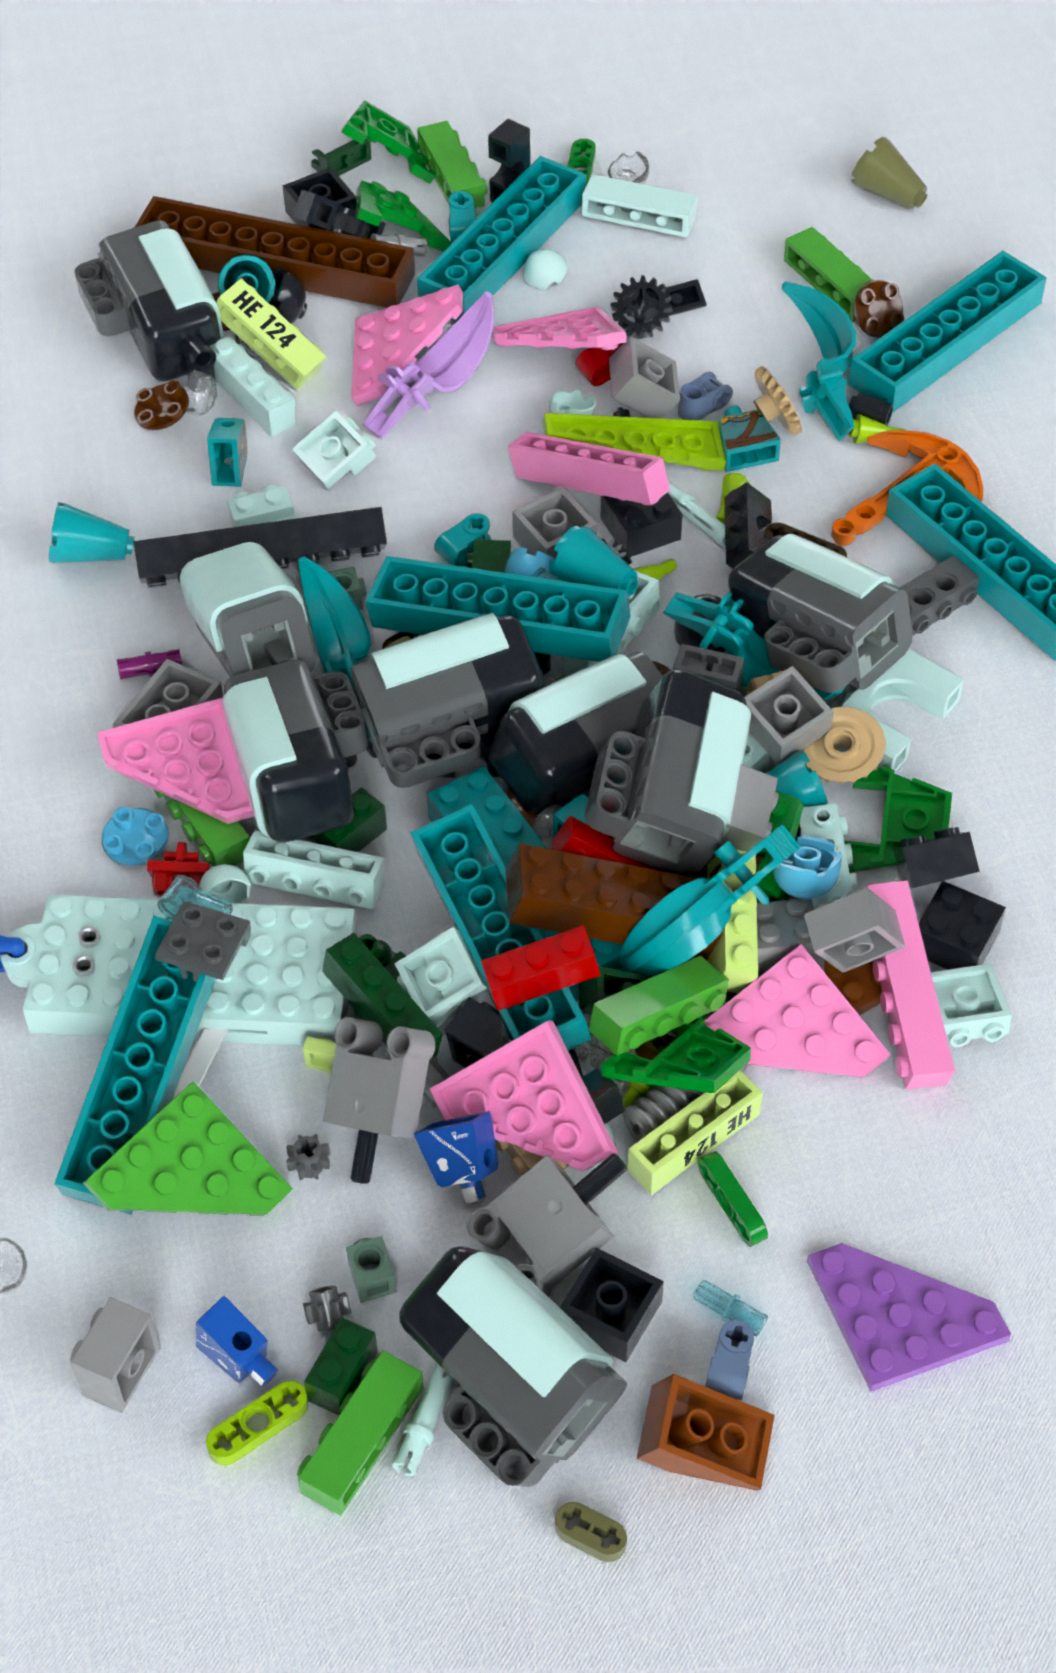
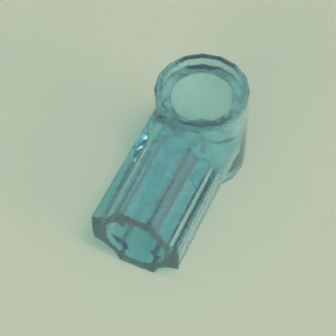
M184 875L175 877L157 904L159 910L172 920H174L183 901L230 915L233 911L231 902L203 891L193 879Z

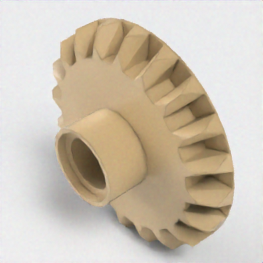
M764 366L756 369V382L763 394L753 401L756 409L763 414L768 422L777 418L789 433L795 436L801 433L802 425L784 389Z
M852 707L831 708L834 712L831 730L803 749L810 762L805 764L806 768L810 767L812 771H816L817 775L827 783L834 781L842 785L843 782L849 781L855 783L857 779L862 777L867 779L870 772L877 770L878 764L883 760L886 749L885 735L880 724L871 715L860 709ZM842 747L849 749L844 752L837 751V749Z

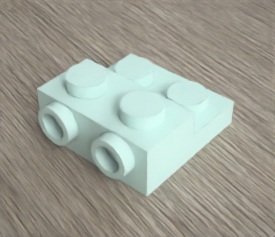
M337 411L333 412L292 448L296 456L327 489L349 471L354 475L358 474L377 457L372 450L376 445L365 432L360 436L357 433L360 430L357 424L349 416L344 419Z
M268 485L261 492L253 494L240 492L234 495L232 499L227 500L229 517L233 527L296 519L294 507L286 486Z
M454 926L395 963L400 974L397 977L398 983L436 1027L457 1015L462 1008L461 1004L469 998L487 989L459 930Z
M991 963L931 972L948 1043L954 1047H961L966 1045L970 1039L985 1037L987 1041L994 1042L1000 1040L1005 1034H1009L1012 1014Z

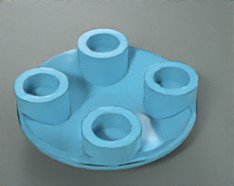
M120 807L114 811L113 817L103 829L101 837L102 846L105 853L117 863L131 866L145 864L148 860L158 857L164 850L168 841V829L163 816L159 813L141 808L130 809L128 807Z

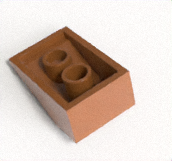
M672 1374L651 1387L636 1459L672 1473L758 1491L762 1487L775 1415Z

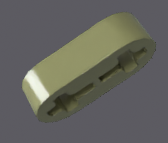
M568 1502L558 1509L555 1517L556 1533L564 1542L605 1562H614L623 1556L627 1547V1535L623 1526L617 1521L577 1502ZM574 1516L580 1517V1525L583 1528L579 1526H574L572 1530L566 1528L565 1519L572 1520ZM610 1534H614L617 1545L610 1544L608 1548H603L602 1539L599 1536L607 1538Z

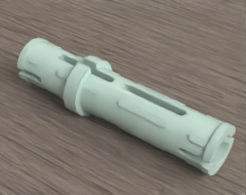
M668 481L670 486L668 494L681 511L682 517L685 516L717 541L719 545L725 547V525L697 504L695 497L691 494H684Z
M438 1363L434 1366L429 1384L412 1423L407 1424L403 1431L405 1439L396 1459L392 1463V1467L401 1473L406 1459H409V1464L404 1473L406 1476L416 1475L425 1448L431 1446L434 1439L433 1429L455 1381L448 1373L445 1378L442 1377L444 1369Z

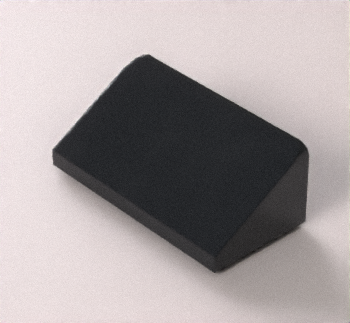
M698 279L666 287L665 293H670L672 300L669 304H672L673 312L666 313L669 316L707 306ZM649 292L651 298H656L660 301L655 294Z

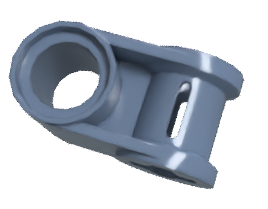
M705 372L699 378L681 387L678 415L683 420H701L706 415L726 406L732 398L733 389L729 385H723L719 382L713 372Z
M731 1320L722 1326L705 1384L707 1388L741 1401L750 1366L748 1364L754 1342L753 1330L746 1322ZM732 1340L739 1341V1346H732Z

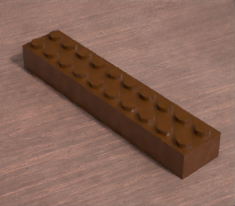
M157 196L152 197L135 227L154 221L166 222L170 229L175 230L180 235L200 270L220 273L223 266L230 259L239 255H253L266 262L272 272L275 269L282 268L293 274L302 282L307 292L385 308L401 303L415 275L414 248Z

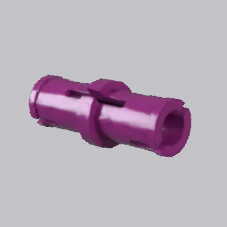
M180 649L151 654V651L145 652V655L117 659L120 680L140 675L152 677L166 659L182 665Z

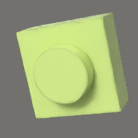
M307 1036L303 1045L305 1066L331 1073L336 1043L327 1038L317 1039Z

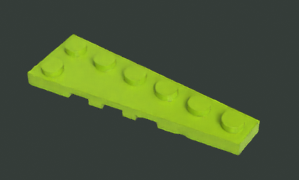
M544 413L542 422L544 435L658 456L663 458V462L699 467L704 471H723L726 464L717 421Z

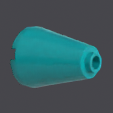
M239 255L230 259L223 266L218 277L220 296L243 277V281L255 288L266 302H270L274 295L275 279L266 262L253 255Z
M58 502L52 526L53 546L49 548V562L71 563L125 560L126 554L132 555L135 537L129 536L130 530L67 503Z
M583 525L582 528L574 526L563 534L554 548L558 554L555 562L550 559L549 564L550 575L553 580L627 590L628 597L633 595L638 587L637 573L587 526Z
M804 750L794 752L766 773L778 778L776 791L800 799L804 807L828 804L816 771H812L810 767L806 768L805 766L810 760Z

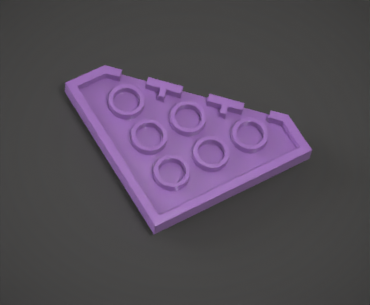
M843 1243L808 1255L807 1263L871 1392L1010 1341L1011 1333L993 1301Z

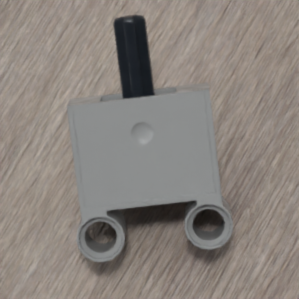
M346 1017L339 1021L335 1029L336 1049L323 1122L359 1129L351 1181L368 1184L371 1179L378 1134L415 1139L414 1133L417 1132L428 1064L435 1051V1039L426 1030L396 1027L387 1038V1051L391 1059L372 1056V1054L378 1050L383 1039L380 1025L374 1021Z
M611 1154L575 1185L561 1165L546 1155L489 1205L474 1210L468 1216L466 1222L467 1231L473 1239L492 1249L505 1245L512 1233L533 1261L532 1265L525 1263L515 1267L528 1279L535 1277L534 1284L549 1297L552 1288L593 1254L596 1247L600 1249L614 1237L589 1202L627 1171V1166L617 1154ZM493 1221L494 1226L491 1232L484 1235L485 1226Z

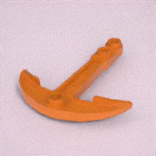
M895 430L868 436V445L889 450L902 457H907L909 452L922 458V460L874 497L865 499L848 511L846 518L835 520L832 525L831 536L835 543L840 546L851 544L855 540L856 535L864 534L884 520L889 490L934 463L982 502L984 488L980 471L970 456L959 446L947 439L927 432Z

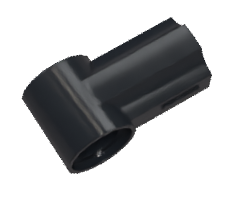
M191 334L186 336L180 344V350L186 359L189 387L193 392L203 394L213 391L212 388L216 384L213 366L216 361V354L201 335Z

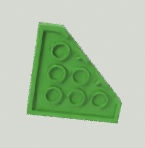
M194 1081L83 1182L108 1211L191 1212L221 1215L249 1214L250 1216H264L268 1214L293 1189Z

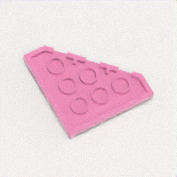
M459 285L443 288L437 292L416 297L413 300L393 305L371 314H365L355 319L351 398L356 406L381 398L388 387L378 380V375L380 373L385 374L388 365L398 366L403 370L410 362L415 363L417 361L415 358L417 353L424 346L429 348L444 332L442 327L449 319L456 320L463 312V292Z
M599 306L493 326L491 334L493 342L501 347L512 345L533 346L534 348L558 346L567 347L568 349L601 347L602 350H612L618 348V344L627 342L625 330Z
M223 698L97 732L106 767L226 824L254 817L225 719Z
M802 944L705 1020V1025L715 1032L721 1028L751 1047V1060L747 1063L748 1065L864 1078L891 1056L889 1051Z
M546 1021L430 1088L444 1120L490 1111L495 1140L522 1147L523 1150L543 1157L548 1155L550 1158L567 1163L570 1167L581 1171L589 1170L602 1163L611 1154L619 1153L553 1021Z

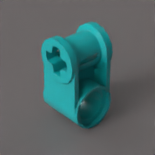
M465 191L454 192L449 196V233L451 242H454L477 219L473 197Z
M479 513L467 516L460 523L439 535L434 544L435 552L450 565L466 567L467 553L473 552L474 539L491 540V536L488 534L490 529L488 517Z

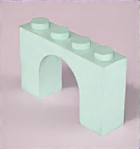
M908 649L902 658L864 690L857 688L855 692L850 691L846 695L841 707L860 709L877 720L884 732L886 741L884 757L878 764V767L886 766L891 768L895 774L908 758L911 738L879 721L873 715L871 708L885 700L901 699L912 702L943 719L960 700L964 679ZM842 747V748H839L838 750L841 751V752H844V751H847V750H849V749H848V748H845V747Z

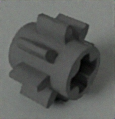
M314 1134L312 1137L298 1135V1140L294 1143V1146L287 1145V1155L290 1157L286 1160L288 1171L297 1170L299 1180L302 1181L304 1177H314L317 1180L323 1169H330V1161L327 1157L330 1155L329 1144L324 1143L320 1145L318 1134Z
M335 1285L324 1286L310 1291L311 1301L303 1303L308 1324L316 1323L318 1331L335 1329L341 1317L344 1318V1315L352 1313L348 1295L346 1292L338 1294V1289Z

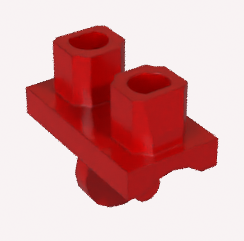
M178 842L176 851H165V861L148 860L147 871L152 877V888L155 895H173L174 880L185 881L184 893L186 896L200 897L199 884L204 873L210 869L209 863L199 862V852H188L186 842Z

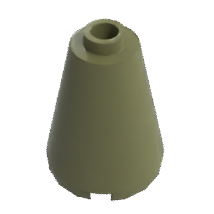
M886 137L877 139L874 142L877 147L872 152L867 149L857 162L852 172V176L855 179H852L851 182L908 209H912L915 206L919 208L927 199V186Z

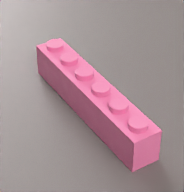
M526 432L508 446L516 478L550 484L554 487L560 486L574 489L575 491L594 493L598 496H609L623 501L638 502L643 505L657 503L663 495L670 491L662 457Z
M908 881L868 884L867 887L896 910L906 946L873 961L874 978L876 981H880L882 988L880 995L881 1008L884 1013H888L890 1022L888 1025V1038L890 1044L895 1045L898 1055L895 1061L897 1075L899 1078L903 1077L906 1090L945 1086L950 1081L955 1069Z

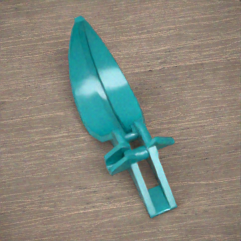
M785 281L782 284V290L803 314L813 331L823 359L817 363L816 371H810L806 375V386L799 388L804 411L812 414L818 409L837 440L841 441L855 427L853 415L845 396V387L848 381L841 377L851 366L852 350L856 346V331L849 316L831 298L810 287Z
M303 556L298 559L301 584L313 637L324 672H342L348 676L352 686L350 666L361 663V659L367 656L372 645L369 629L356 603L338 580L327 570Z
M676 592L663 611V614L701 634L704 638L700 643V648L707 649L710 643H712L716 648L719 646L725 648L727 654L745 658L743 684L746 688L753 678L780 672V670L772 667L768 661L765 639L753 630V623L748 618L737 612L743 604V600L739 599L737 602H734L731 599L732 594L728 592L718 605ZM694 611H696V612H698V613H700V614L706 616L707 618H709V619H711V620H707V619H704V618H701V617H698V616H694V615H692V614H693ZM811 686L824 701L839 695L843 691L841 689L834 693H827Z
M783 824L743 855L736 850L729 840L725 842L724 845L714 851L715 855L724 864L725 867L710 879L698 878L678 887L647 912L632 929L621 949L619 962L621 969L651 976L665 972L691 959L721 934L731 918V906L749 890L755 894L762 904L767 905L769 903L768 896L758 883L764 876L800 849L801 846ZM765 848L774 859L753 875L745 863ZM734 873L742 884L732 891L724 879Z

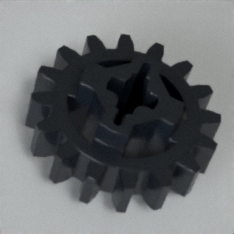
M645 275L641 276L640 282H636L631 277V285L627 286L621 283L622 292L613 293L614 298L617 300V302L610 304L612 310L616 311L612 314L613 320L619 321L617 324L623 329L626 328V333L629 337L634 332H637L639 339H642L644 332H648V335L653 337V330L655 328L661 332L663 331L662 321L670 322L669 315L666 314L673 312L672 304H669L672 300L670 293H665L666 287L664 284L657 287V280L654 277L650 282L646 281ZM649 292L655 294L660 301L656 298H651ZM644 299L646 305L643 306L641 313L639 315L638 309L641 308V304H643ZM624 314H627V316H632L635 320V323L629 321L624 316Z

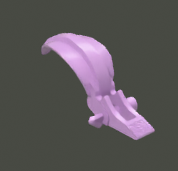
M485 292L416 364L410 362L403 370L398 366L388 365L386 373L378 375V380L387 386L388 389L363 423L364 427L378 438L383 439L414 406L419 404L426 411L430 409V405L423 397L426 393L430 394L436 389L440 392L455 391L469 380L478 368L488 348L492 334L494 313L493 295L491 293ZM411 382H414L415 384L412 387L408 386ZM402 395V400L390 417L386 415L384 411Z

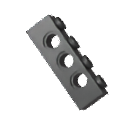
M955 555L900 587L908 595L913 636L917 633H923L933 623L940 619H946L953 611L963 605H969L976 598L980 577Z

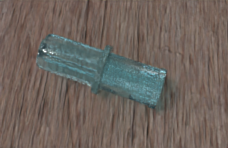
M703 1280L694 1292L693 1298L722 1315L723 1321L727 1322L728 1319L730 1321H744L752 1328L756 1337L767 1322L768 1315L739 1300L740 1295L735 1294L732 1296L706 1280Z

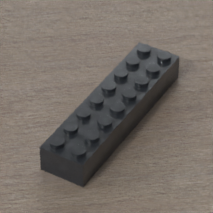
M382 507L133 541L139 579L142 584L147 583L148 588L166 586V580L178 579L180 583L181 571L188 562L247 542L261 545L281 569L289 568V563L298 562V559L303 556L316 564H319L320 558L331 557V562L349 560L350 554L361 553L362 558L378 556L387 545Z

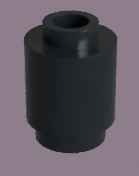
M859 392L857 397L852 396L849 408L854 420L860 414L888 426L893 412V404L888 403V400L864 392Z

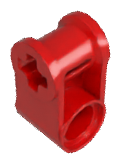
M601 347L585 349L576 358L575 365L591 385H603L611 380L609 358L618 348L614 350H602Z

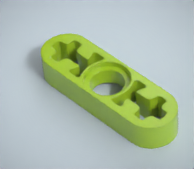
M296 1381L282 1382L214 1427L206 1438L210 1458L219 1465H230L303 1417L308 1409V1397L304 1386ZM289 1395L292 1399L296 1398L297 1405L292 1407L289 1403L284 1404L283 1397ZM270 1405L274 1406L275 1411L278 1410V1419H275L274 1412L271 1409ZM253 1415H265L269 1419L268 1425L261 1431L250 1430L247 1427V1422ZM238 1426L241 1427L242 1434L246 1438L245 1441H242L241 1435H237L236 1428ZM222 1438L226 1442L231 1441L232 1448L228 1451L223 1447L219 1448L218 1441Z

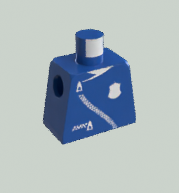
M490 1111L434 1122L414 1133L415 1139L438 1186L447 1187L459 1184L465 1203L475 1202L486 1197L481 1179H484L498 1169V1158Z
M222 1296L196 1321V1347L236 1382L240 1383L250 1375L263 1387L278 1372V1368L266 1358L268 1341L265 1336L225 1296Z

